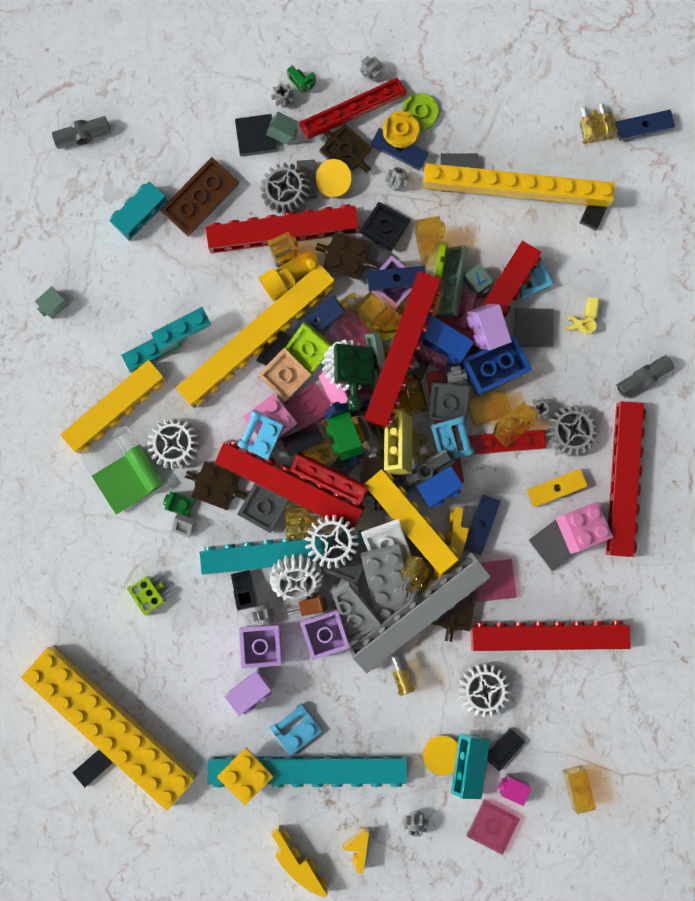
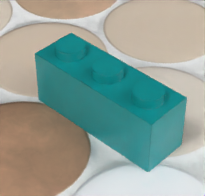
M149 181L147 184L141 185L138 192L133 197H129L125 201L124 206L111 215L109 221L130 241L160 211L168 200Z
M459 734L451 794L462 799H482L490 739L474 734Z

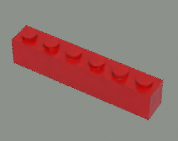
M522 240L482 306L500 304L502 314L506 318L511 310L509 304L512 299L516 301L522 291L519 288L522 283L526 285L532 275L529 272L532 267L537 268L542 260L539 256L542 252ZM468 326L464 336L473 341L474 332ZM475 343L472 344V348L479 352L481 351V348L476 346Z

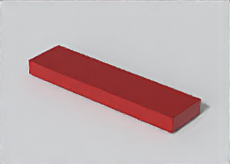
M545 430L468 436L471 447L475 451L471 455L546 449Z
M300 452L296 455L290 470L359 505L362 503L369 488L368 485Z

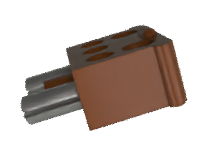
M320 594L317 597L298 602V606L287 609V612L290 611L288 615L301 613L302 617L319 612L325 613L328 609L325 595Z

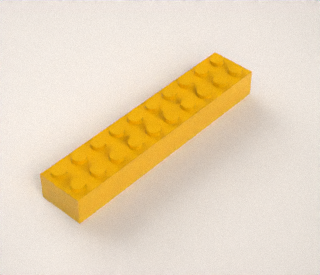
M54 645L47 647L20 677L166 811L170 809L197 777L193 771Z

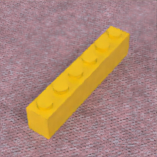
M147 360L62 432L60 436L74 452L78 454L81 452L85 453L91 448L90 444L95 440L99 441L106 435L105 432L110 427H116L121 422L120 419L123 416H128L134 412V407L137 404L147 401L150 393L161 389L166 379Z
M381 469L365 483L369 486L368 490L393 520L399 519L403 532L441 575L459 560L456 557L459 555L452 545L447 547L443 542L446 538L439 530L435 532L430 527L433 523L426 515L422 517L418 513L420 510L418 505L413 500L409 502L405 497L407 495L406 491L401 486L397 488L393 483L394 477L387 471L384 473Z

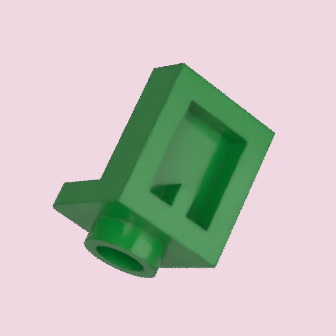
M293 65L287 69L288 79L302 94L315 86L316 75L314 72L305 78L303 72L300 69L296 70Z
M170 491L169 495L166 494L163 505H165L164 510L189 517L195 499Z

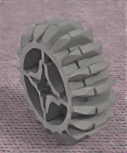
M284 162L282 168L279 164H276L277 169L270 168L271 173L264 174L267 179L261 180V183L264 185L260 187L261 192H263L261 197L265 199V205H269L272 211L275 209L278 214L281 211L284 214L288 213V210L294 212L295 207L301 210L299 204H306L304 198H309L310 195L307 191L311 190V187L307 185L310 181L306 178V173L301 172L302 169L300 167L295 168V165L292 163L288 167L287 163ZM293 177L298 179L299 189H296L295 186H292ZM285 186L289 187L287 190L285 189V191L282 190ZM272 188L278 191V200L273 199Z
M567 405L565 410L561 407L558 409L559 413L554 412L552 414L554 418H549L548 421L553 425L546 426V429L552 430V432L547 433L546 436L553 437L549 444L556 443L553 447L554 450L560 447V454L567 450L566 454L568 457L572 455L573 451L576 457L579 456V451L585 454L586 449H592L590 443L595 444L597 442L593 437L598 436L599 433L594 432L598 425L592 424L596 421V418H589L592 414L591 412L584 414V407L578 411V405L573 406V409H571L570 405ZM563 417H575L571 424L560 422ZM581 422L585 424L586 432L581 429ZM574 426V432H576V433H574V434H572V436H570V435H571V434H570V433H571L570 428ZM558 427L564 433L563 441L558 434ZM573 438L584 440L579 446L569 445Z

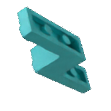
M200 307L151 332L153 339L121 354L129 372H133L147 360L153 362L180 348V341L212 324L203 307Z

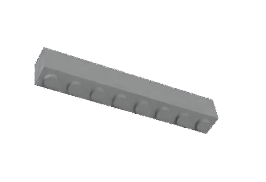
M470 553L419 593L413 602L405 604L382 622L381 626L372 630L349 648L352 658L366 673L374 670L382 661L391 657L396 650L406 645L414 636L423 632L428 625L437 621L441 615L452 609L460 600L469 596L474 589L483 585L491 576L473 553Z

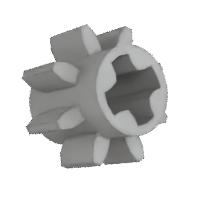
M367 56L361 61L362 67L360 72L367 80L373 78L375 81L381 76L383 66L377 57L370 58Z
M280 82L277 87H273L274 94H271V98L276 100V106L280 104L286 108L288 103H293L292 96H294V90H290L289 84L284 85Z
M395 167L393 171L389 169L385 179L388 182L387 186L394 191H400L401 187L405 189L409 177L406 176L407 172L399 167Z
M460 365L451 367L450 372H446L447 383L466 384V370H460Z
M541 398L540 402L534 399L532 401L534 406L528 407L532 412L529 417H536V422L541 417L547 420L546 414L553 412L549 410L551 402H544V398ZM539 406H541V409L544 410L541 414H539V410L536 409Z
M269 603L258 605L255 607V612L251 613L253 621H258L259 625L273 622L272 617L276 616L274 606L269 607Z
M412 811L410 816L406 815L404 829H408L409 835L420 837L423 835V832H427L429 819H424L422 812Z

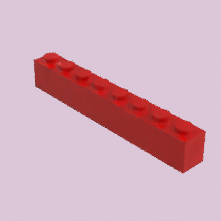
M344 204L340 208L334 209L332 207H324L319 211L309 209L298 214L288 212L284 216L268 215L262 219L252 217L248 218L247 221L231 220L227 224L217 222L211 223L210 226H205L208 249L211 254L333 237L334 232L347 235L355 234L359 231L356 206H351L350 204Z
M418 271L366 411L364 421L386 428L388 424L392 425L395 414L392 413L394 406H399L402 398L399 395L401 387L404 389L409 379V377H406L407 370H412L416 360L412 358L414 351L419 352L422 340H419L421 332L426 333L429 324L426 321L428 314H433L436 305L433 303L434 297H439L442 285H439L440 278Z
M626 401L616 403L608 526L613 538L606 541V555L634 557L637 551L635 534L638 533L636 515L640 511L637 498L641 493L639 477L642 475L640 458L643 457L644 452L643 446H641V439L645 435V428L642 427L643 420L646 417L644 403Z
M231 439L223 442L215 464L323 517L328 515L331 521L333 515H336L337 522L343 517V525L350 521L348 529L357 527L366 508L362 505L363 503L359 505L290 471V466L284 464L281 466L275 463L276 460L273 458L267 460L247 449H243L237 445L239 442L237 440Z
M621 620L611 621V624H604V621H592V624H584V621H572L573 625H565V621H553V625H545L543 621L534 622V625H526V622H514V625L508 626L506 622H495V626H487V622H476L475 626H471L470 629L471 650L631 649L630 625L623 624Z

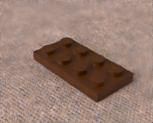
M211 157L160 211L189 237L239 185V181Z

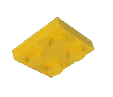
M247 747L217 776L244 806L274 777Z

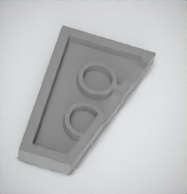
M349 581L332 590V595L349 643L381 626L380 618Z

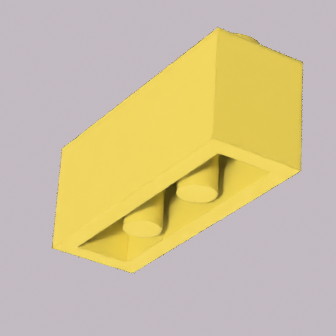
M403 411L392 412L395 414L392 425L388 424L385 428L384 470L393 475L412 474V417Z

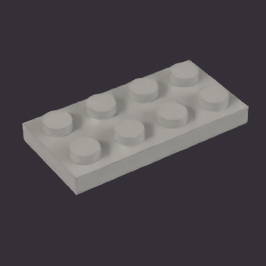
M399 544L360 553L373 609L381 622H384L409 602L407 600L410 593L409 587L406 592L400 590L406 573Z

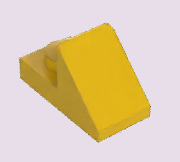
M368 827L361 829L343 844V850L358 852L353 854L352 865L356 866V873L364 874L369 836Z

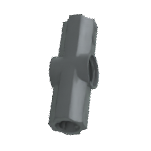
M106 116L90 121H74L70 127L52 132V137L57 149L73 144H88L93 138L111 133V129Z
M667 355L662 356L616 384L617 390L624 398L629 397L639 389L646 388L656 382L661 376L675 369L674 363Z
M445 448L433 457L425 460L412 469V474H404L399 477L402 488L409 492L429 480L434 475L456 462L454 455L448 448ZM423 467H429L431 474L425 473Z

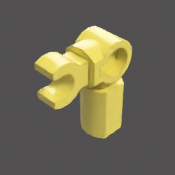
M588 297L584 314L586 320H577L574 316H567V320L572 321L573 326H565V330L573 331L578 329L579 332H583L586 335L592 334L597 327L594 319H597L600 299Z

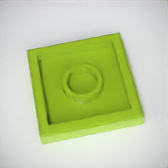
M305 321L285 349L312 375L321 365L324 353L333 344Z

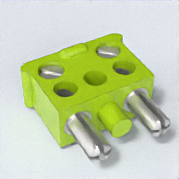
M161 571L150 578L146 576L134 585L127 587V590L145 616H148L152 610L165 602V598L174 593V590L169 587L160 594L158 591L164 588L162 582L157 585L153 584L163 577ZM143 582L147 583L146 588L142 587ZM149 590H152L153 592L151 596H148L147 594ZM154 598L158 599L157 604L153 603Z

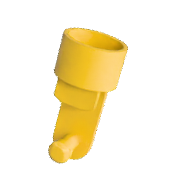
M306 251L276 270L274 268L268 270L258 278L270 299L275 301L288 291L287 289L295 285V280L316 268L318 258L313 252Z

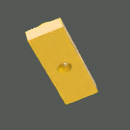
M581 469L529 488L526 491L534 508L588 486ZM554 485L559 487L558 492L554 490Z

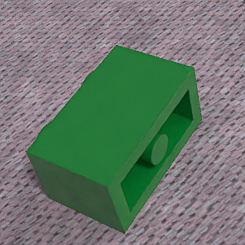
M349 412L327 419L328 426L325 429L328 437L333 438L334 444L331 445L334 454H339L341 461L363 453L360 439Z

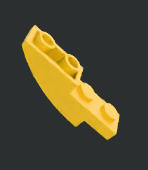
M454 507V510H450L449 522H452L451 530H447L446 541H449L447 547L452 545L459 554L456 557L460 559L469 528L461 527L463 508ZM455 562L451 567H449V568H448L444 573H442L441 575L437 572L436 569H434V577H433V578H434V579L440 578V577H441L442 575H444L447 571H449L452 567H454V566L457 564V562Z
M280 825L274 828L271 835L280 848L276 851L275 855L278 862L297 883L310 892L325 898L328 894L327 888L329 885L323 876L320 878L317 873L318 867L313 859L309 860L307 855L300 859L299 850L296 846L292 847L289 842L290 836L285 829L282 830Z

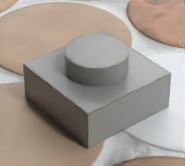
M177 513L174 518L172 531L189 538L192 534L195 520Z

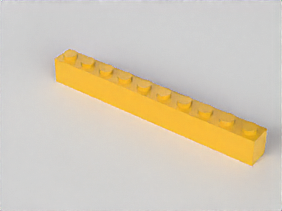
M425 163L422 188L609 207L614 201L615 182Z
M318 264L316 268L311 270L176 387L177 391L192 407H198L203 404L208 394H214L218 391L219 385L223 381H229L235 375L234 372L238 368L243 369L249 363L248 360L252 356H258L263 351L262 348L266 343L272 344L278 338L276 335L280 331H287L295 319L299 320L306 314L305 310L310 306L313 308L320 302V297L324 294H330L334 290L335 280L321 264Z

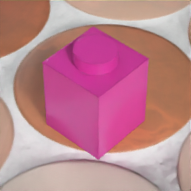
M506 774V777L500 780L498 789H500L499 793L502 797L524 806L531 786L520 779Z

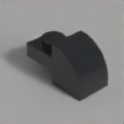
M246 570L231 574L237 611L257 607V596L254 590L251 571Z

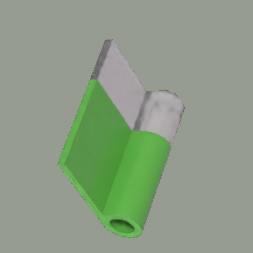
M124 424L114 429L113 437L79 456L116 515L165 484L129 425L124 426Z

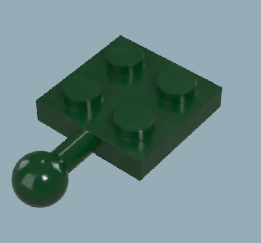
M336 343L334 345V383L351 386V396L347 400V406L352 411L359 410L363 405V401L359 397L358 386L372 387L374 385L373 348Z

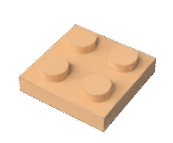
M283 348L257 376L285 402L311 374Z

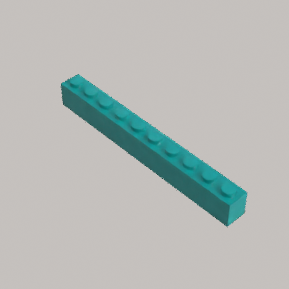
M368 529L358 530V534H353L358 535V538L352 540L365 545L361 532ZM339 532L340 536L348 538L346 532ZM312 535L301 536L299 541H293V538H282L281 543H274L273 540H264L262 545L246 542L243 543V547L236 548L235 544L223 545L224 549L216 550V546L204 547V551L199 552L201 574L273 567L274 564H277L278 559L284 560L285 555L290 558L292 554L295 557H299L302 554L303 558H305L309 552L313 551L312 548L306 549L305 546L311 544V541H306L305 537L311 538ZM322 537L323 539H325V540L329 543V545H328V546H329V547H328V550H329L330 545H331L332 540H333L334 537H331V539H330V537H328L327 539L324 538V537ZM315 539L316 548L323 555L326 547L325 543L320 539ZM315 554L309 556L310 560H313L316 557Z
M210 756L208 759V785L213 784L215 788L225 787L217 776L236 756ZM256 756L274 775L267 783L272 784V787H284V784H292V787H303L304 784H312V787H323V784H331L332 787H342L343 784H351L352 787H362L363 784H371L372 787H382L383 784L401 787L402 784H407L406 756Z

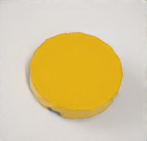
M396 111L385 119L382 129L383 136L392 146L407 148L418 139L420 132L419 122L408 112Z
M330 159L323 162L317 169L315 177L316 185L320 192L325 196L333 198L346 194L353 182V174L349 165L338 159Z
M446 735L432 737L425 744L423 750V760L426 767L437 775L454 773L458 743L452 737Z

